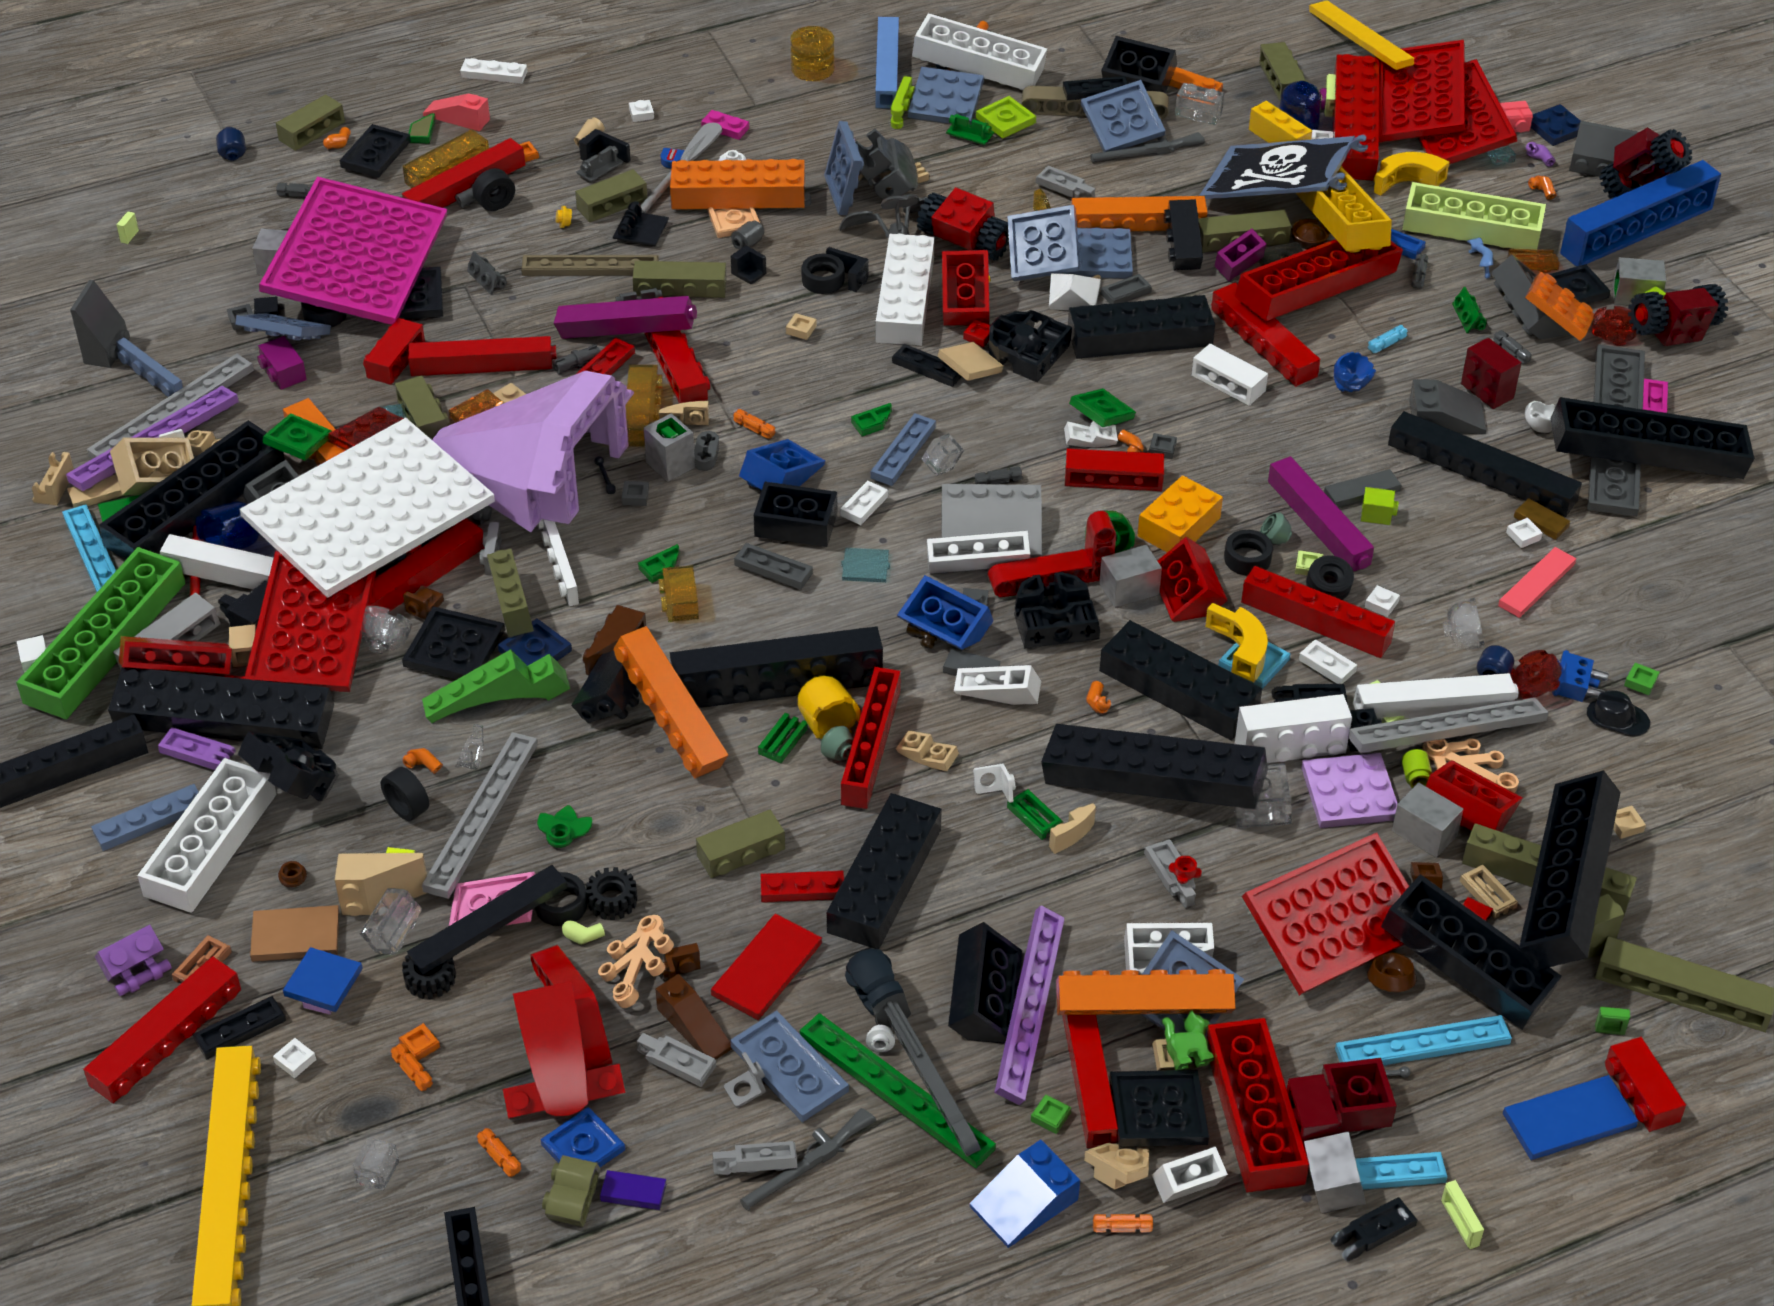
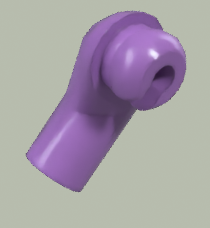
M1529 142L1526 145V153L1530 157L1542 160L1548 167L1555 163V158L1544 145L1536 144L1535 142Z

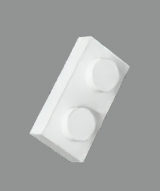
M867 481L841 507L840 516L862 525L888 498V490Z
M1316 639L1299 655V661L1337 684H1343L1357 669V664Z

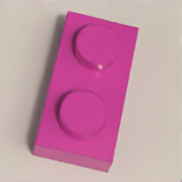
M711 110L701 121V127L707 123L720 124L722 126V135L740 140L749 130V121Z
M1644 379L1643 410L1667 413L1668 382Z

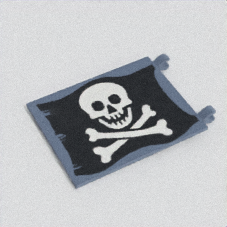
M1359 135L1356 138L1355 136L1230 146L1199 196H1205V199L1327 191L1329 186L1337 190H1343L1347 183H1340L1338 179L1343 180L1345 174L1337 172L1351 148L1359 152L1367 150L1368 145L1360 144V141L1364 142L1367 138L1365 135Z

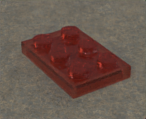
M377 407L328 433V442L346 451L404 418L384 408Z

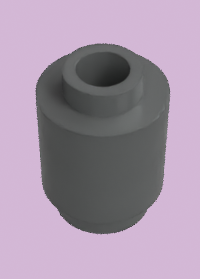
M754 220L748 221L731 234L733 246L736 249H741L745 245L751 248L764 235L762 225Z

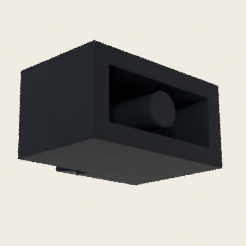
M267 581L253 589L249 595L243 594L236 599L224 594L218 600L220 610L229 619L231 627L255 624L257 628Z

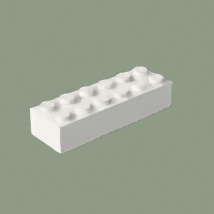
M928 13L915 35L912 57L939 64L942 67L959 70L960 72L984 75V79L1023 90L1027 86L1036 85L1044 69L1047 48Z
M889 234L876 316V343L922 346L934 262L935 237Z
M224 758L137 875L143 897L192 913L277 795L275 785L268 781L270 773L257 772L251 766Z

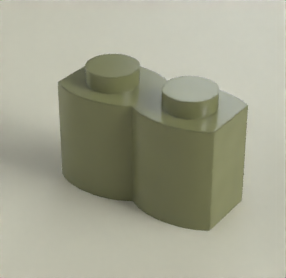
M562 1155L560 1162H556L552 1169L551 1180L554 1181L550 1192L547 1191L543 1198L542 1209L545 1210L548 1219L584 1227L600 1175L598 1163Z

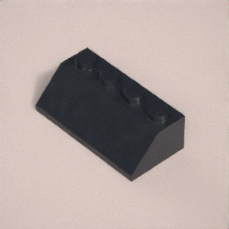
M985 922L959 934L948 1026L967 1040L1005 1044L1019 985L1022 950Z

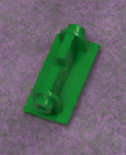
M959 114L950 116L949 123L952 125L946 131V134L986 145L994 134L991 131L992 127L988 123L973 119L970 125L969 118Z
M1463 287L1455 297L1452 305L1466 333H1469L1472 328L1484 330L1487 320L1483 317L1482 313H1479L1480 309L1476 303L1475 296L1469 294L1467 288Z

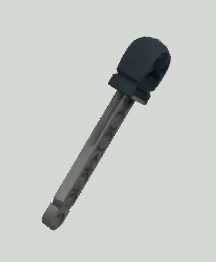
M870 948L859 951L850 958L846 965L845 977L847 983L855 989L869 1013L875 1015L877 1025L892 1027L966 1157L980 1151L979 1143L966 1119H964L959 1107L907 1020L911 1012L902 987L898 981L894 980L890 958L880 949Z

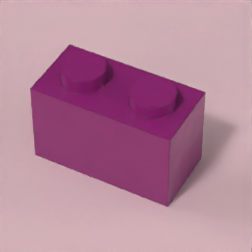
M1251 228L1217 252L1214 266L1228 281H1231L1263 258L1267 244Z
M285 336L258 345L260 355L257 356L260 367L267 370L270 381L272 383L275 382L281 390L307 380L304 362Z

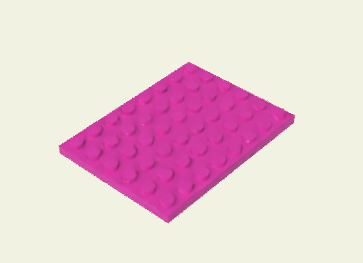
M317 176L259 284V292L392 325L399 318L447 217V209Z

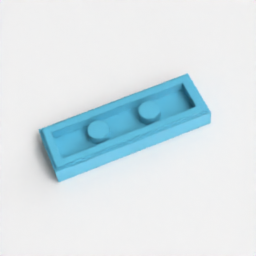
M1441 1152L1356 1158L1363 1190L1446 1183L1447 1173Z

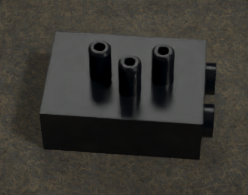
M611 651L600 656L571 706L587 723L614 714L620 719H625L628 716V711L625 709L627 704L631 707H636L639 704L638 697L640 692L637 690L636 685L630 681L628 672L622 663L616 659L615 652Z

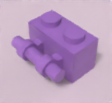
M151 925L98 951L95 955V959L108 982L118 976L122 977L124 982L115 986L119 996L129 991L134 993L140 989L139 986L152 979L156 981L163 977V973L172 969L167 959L156 963L153 959L164 949ZM144 963L147 969L133 976L130 970Z

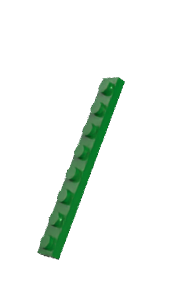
M818 1013L800 1029V1035L812 1047L975 1169L995 1151L996 1143L968 1123L981 1150L966 1157L929 1093L821 1013Z

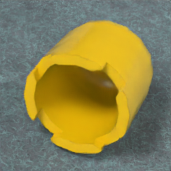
M814 677L804 684L798 694V708L817 739H822L827 731L835 726H846L850 730L856 721L859 722L861 710L844 686L833 677Z

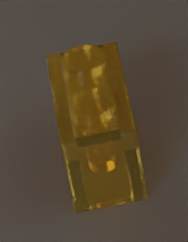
M693 565L663 568V579H658L660 594H665V597H661L662 612H667L668 622L699 619Z

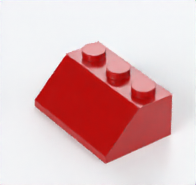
M1188 537L1183 538L1157 560L1162 567L1159 592L1172 621L1178 622L1207 617V609L1212 603L1222 606L1228 601L1205 548Z
M1453 760L1430 774L1426 784L1427 788L1464 809L1460 826L1470 830L1473 829L1476 823L1502 832L1523 798Z

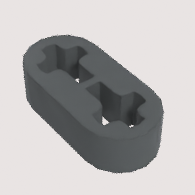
M705 431L698 435L694 449L695 468L698 470L708 471L715 466L719 451V436L717 433Z

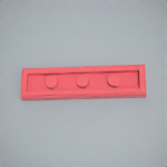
M1554 547L1499 600L1498 606L1520 618L1575 565L1577 558Z

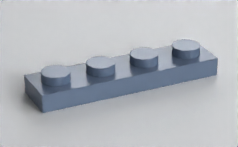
M123 337L116 342L119 360L133 368L136 374L146 378L152 386L162 390L165 396L169 397L183 388L182 380Z
M914 413L871 470V479L893 486L936 428V420Z
M195 784L182 788L91 826L93 834L102 851L115 847L179 820L199 791Z

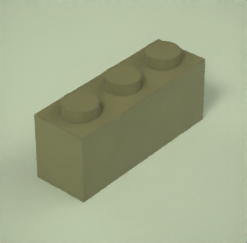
M323 95L276 122L279 141L297 151L345 123L343 105L328 95Z
M632 169L575 191L577 210L589 223L627 209L631 202L643 203L647 199V184Z
M422 375L395 383L397 401L405 417L431 440L439 430L450 425L446 412L442 413L439 399H434L431 384H426Z
M771 809L697 837V857L710 878H714L785 850V831Z

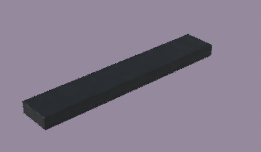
M550 865L407 951L408 957L424 975L567 889V881L553 865Z

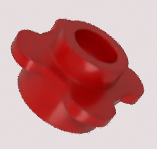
M1180 856L1175 860V863L1169 865V871L1174 873L1177 881L1182 884L1187 883L1192 878H1199L1202 875V870L1197 868L1196 860L1190 856Z

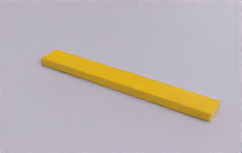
M1328 0L1309 5V12L1395 70L1414 65V57Z

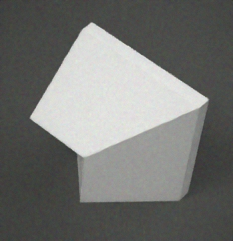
M1051 273L1049 309L1069 310L1070 307L1096 305L1101 279L1074 274Z

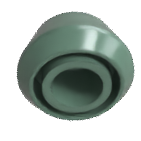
M1281 512L1269 515L1260 529V532L1266 535L1272 544L1275 545L1286 543L1292 535L1291 524Z
M835 726L827 731L821 740V753L825 757L838 761L848 759L854 740L850 730L846 726Z

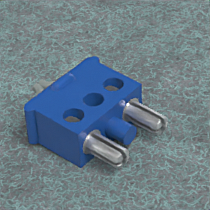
M1567 650L1563 651L1560 661H1554L1550 666L1546 665L1544 672L1548 673L1549 679L1554 682L1552 690L1554 696L1560 695L1583 702L1585 695L1598 698L1601 692H1605L1596 688H1598L1600 680L1607 681L1609 673L1592 668L1594 660L1571 654ZM1555 665H1558L1556 677L1554 679L1552 677V672L1550 671V669L1554 668Z

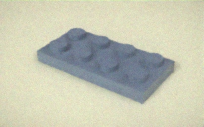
M777 1010L730 1040L731 1048L742 1059V1053L746 1052L752 1063L756 1061L759 1063L765 1074L762 1081L802 1123L849 1092L848 1083Z

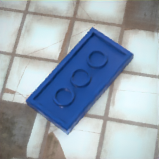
M1609 1075L1504 1107L1503 1110L1504 1117L1530 1160L1637 1127L1638 1124L1637 1118Z

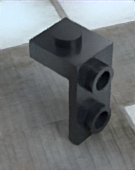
M594 129L579 141L580 159L583 161L588 160L608 146H615L618 149L617 158L628 163L631 161L630 145L600 130Z
M832 247L826 249V254H832L843 262L845 273H848V290L857 292L862 285L866 284L869 277V259Z

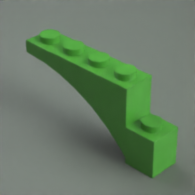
M510 649L428 695L422 701L426 718L431 723H434L463 709L493 701L515 698H546L549 701L569 690L570 685L566 670L550 654L527 666Z

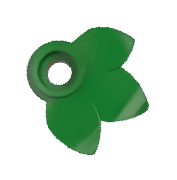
M567 805L554 816L540 813L537 825L539 830L546 834V840L549 845L562 848L571 844L573 839L582 837L589 832L592 827V817L577 818L573 808Z

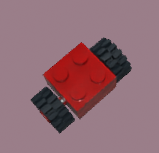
M956 187L948 197L933 192L928 195V198L924 199V205H921L920 208L922 209L918 212L919 218H917L919 230L968 250H973L975 246L977 247L976 250H988V259L993 261L999 260V257L1003 256V252H1006V246L1009 245L1008 222L995 217L994 202Z

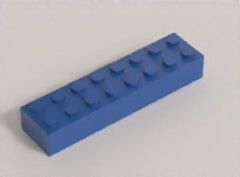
M1701 160L1675 173L1656 179L1646 185L1607 200L1576 215H1572L1566 222L1560 254L1576 267L1588 264L1711 210L1721 173L1704 160Z

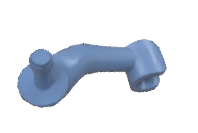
M1481 238L1467 240L1471 244L1469 253L1479 252L1483 255L1479 266L1484 267L1485 277L1490 278L1489 266L1493 265V252L1483 245Z

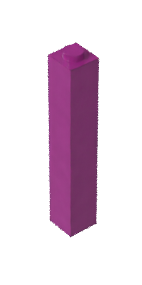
M689 296L558 306L554 325L561 339L692 329L694 319L697 318V309L692 304Z
M1291 456L1271 463L1268 477L1269 484L1334 556L1348 562L1353 572L1370 566L1374 546Z

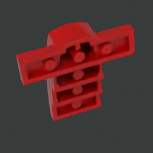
M572 981L513 993L521 1034L535 1082L503 1089L508 1118L540 1111H546L547 1114L554 1116H569L581 1111L588 1105L590 1100L626 1093L620 1064L586 1071L583 1041Z

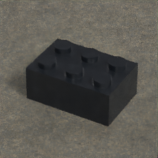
M1115 36L1101 70L1102 78L1126 76L1128 84L1141 80L1146 91L1164 92L1166 94L1177 67L1176 50Z
M764 482L753 515L754 537L827 547L838 513L837 492Z

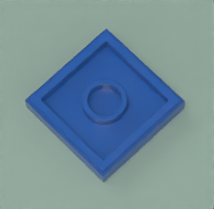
M310 947L284 987V996L336 1012L363 969L362 963Z
M589 1107L541 1139V1145L558 1163L562 1155L595 1162L598 1163L599 1167H602L625 1151V1144Z

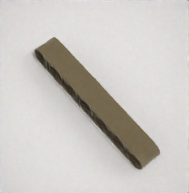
M1027 86L1022 91L1021 105L1033 114L1087 117L1081 106V99L1066 100L1063 87ZM1147 91L1160 120L1165 119L1169 113V98L1164 92Z

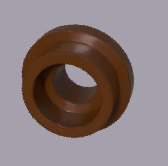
M289 861L281 866L278 878L283 886L297 887L306 880L307 873L304 866L299 862Z

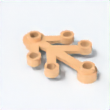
M1473 738L1460 742L1447 743L1445 739L1423 743L1422 750L1428 754L1429 759L1434 760L1437 770L1445 765L1446 761L1453 760L1513 793L1517 791L1519 780L1514 774L1504 772L1496 775L1478 766L1487 764L1491 768H1500L1504 760V755L1500 751L1493 750L1489 753L1479 754L1481 744ZM1462 751H1464V753H1465L1466 755H1465V756H1459V755L1455 754V752H1462Z
M658 915L644 917L639 922L635 933L623 942L615 940L607 947L609 955L614 960H619L614 964L606 962L599 968L598 974L605 982L612 981L619 972L629 965L623 982L618 983L613 989V998L621 1008L631 1007L639 998V993L633 985L643 961L646 963L645 967L652 976H658L665 970V964L660 957L654 956L648 948L650 942L655 941L654 946L659 953L666 954L674 946L670 937L663 934L664 923ZM635 944H637V946H636L634 949H632L630 952H628V953L625 955V953H626V951H627L628 949H630V948L633 947Z

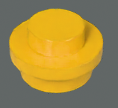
M562 205L561 210L557 209L556 223H559L560 228L569 227L572 209Z

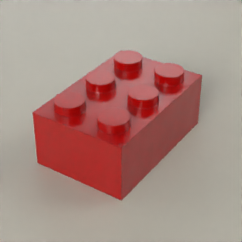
M988 250L942 251L943 325H970L975 319L990 325Z

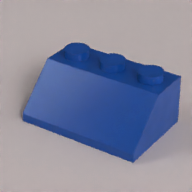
M924 575L897 614L898 618L961 650L979 642L993 623L988 606Z

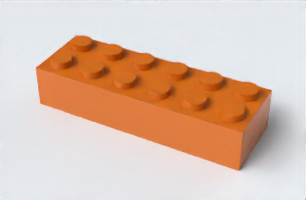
M805 160L672 161L670 181L672 209H708L709 207H713V209H750V207L805 208Z

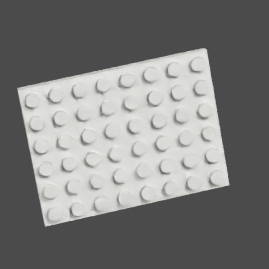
M404 418L240 508L241 517L328 598L495 502V497L488 488L407 418Z

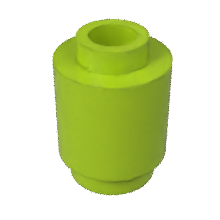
M1419 749L1409 750L1401 759L1406 782L1411 788H1414L1418 782L1426 786L1429 776L1432 774L1428 754Z

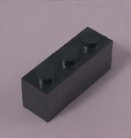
M1196 199L1169 200L1168 209H1164V223H1168L1169 229H1166V241L1170 242L1171 248L1168 249L1169 262H1173V270L1201 269L1203 253Z

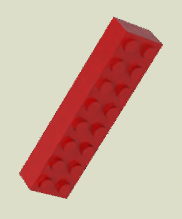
M1337 54L1334 70L1336 82L1333 138L1366 136L1367 139L1364 142L1360 141V144L1368 145L1367 150L1359 152L1351 148L1341 166L1353 179L1373 181L1379 160V58Z
M1335 239L1242 273L1235 297L1259 315L1260 318L1268 321L1397 272L1403 249L1391 241L1390 246L1382 247L1380 250L1368 248L1360 249L1359 252H1348Z

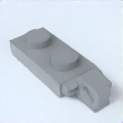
M1047 166L1036 176V184L1072 198H1095V188L1088 186L1085 183V179L1054 167Z
M1169 839L1145 847L1144 854L1167 891L1172 896L1178 895L1179 901L1185 908L1195 905L1196 893L1194 889L1196 885L1194 878L1182 884L1177 881L1176 875L1169 871V865L1175 863V860L1181 856L1172 841Z
M642 1033L637 1040V1051L645 1055L648 1061L699 1087L703 1086L716 1068V1060L667 1035L665 1038L659 1037L657 1040Z
M793 1141L735 1145V1150L713 1152L714 1174L729 1175L731 1172L755 1173L764 1170L784 1171L790 1168H797L796 1147Z

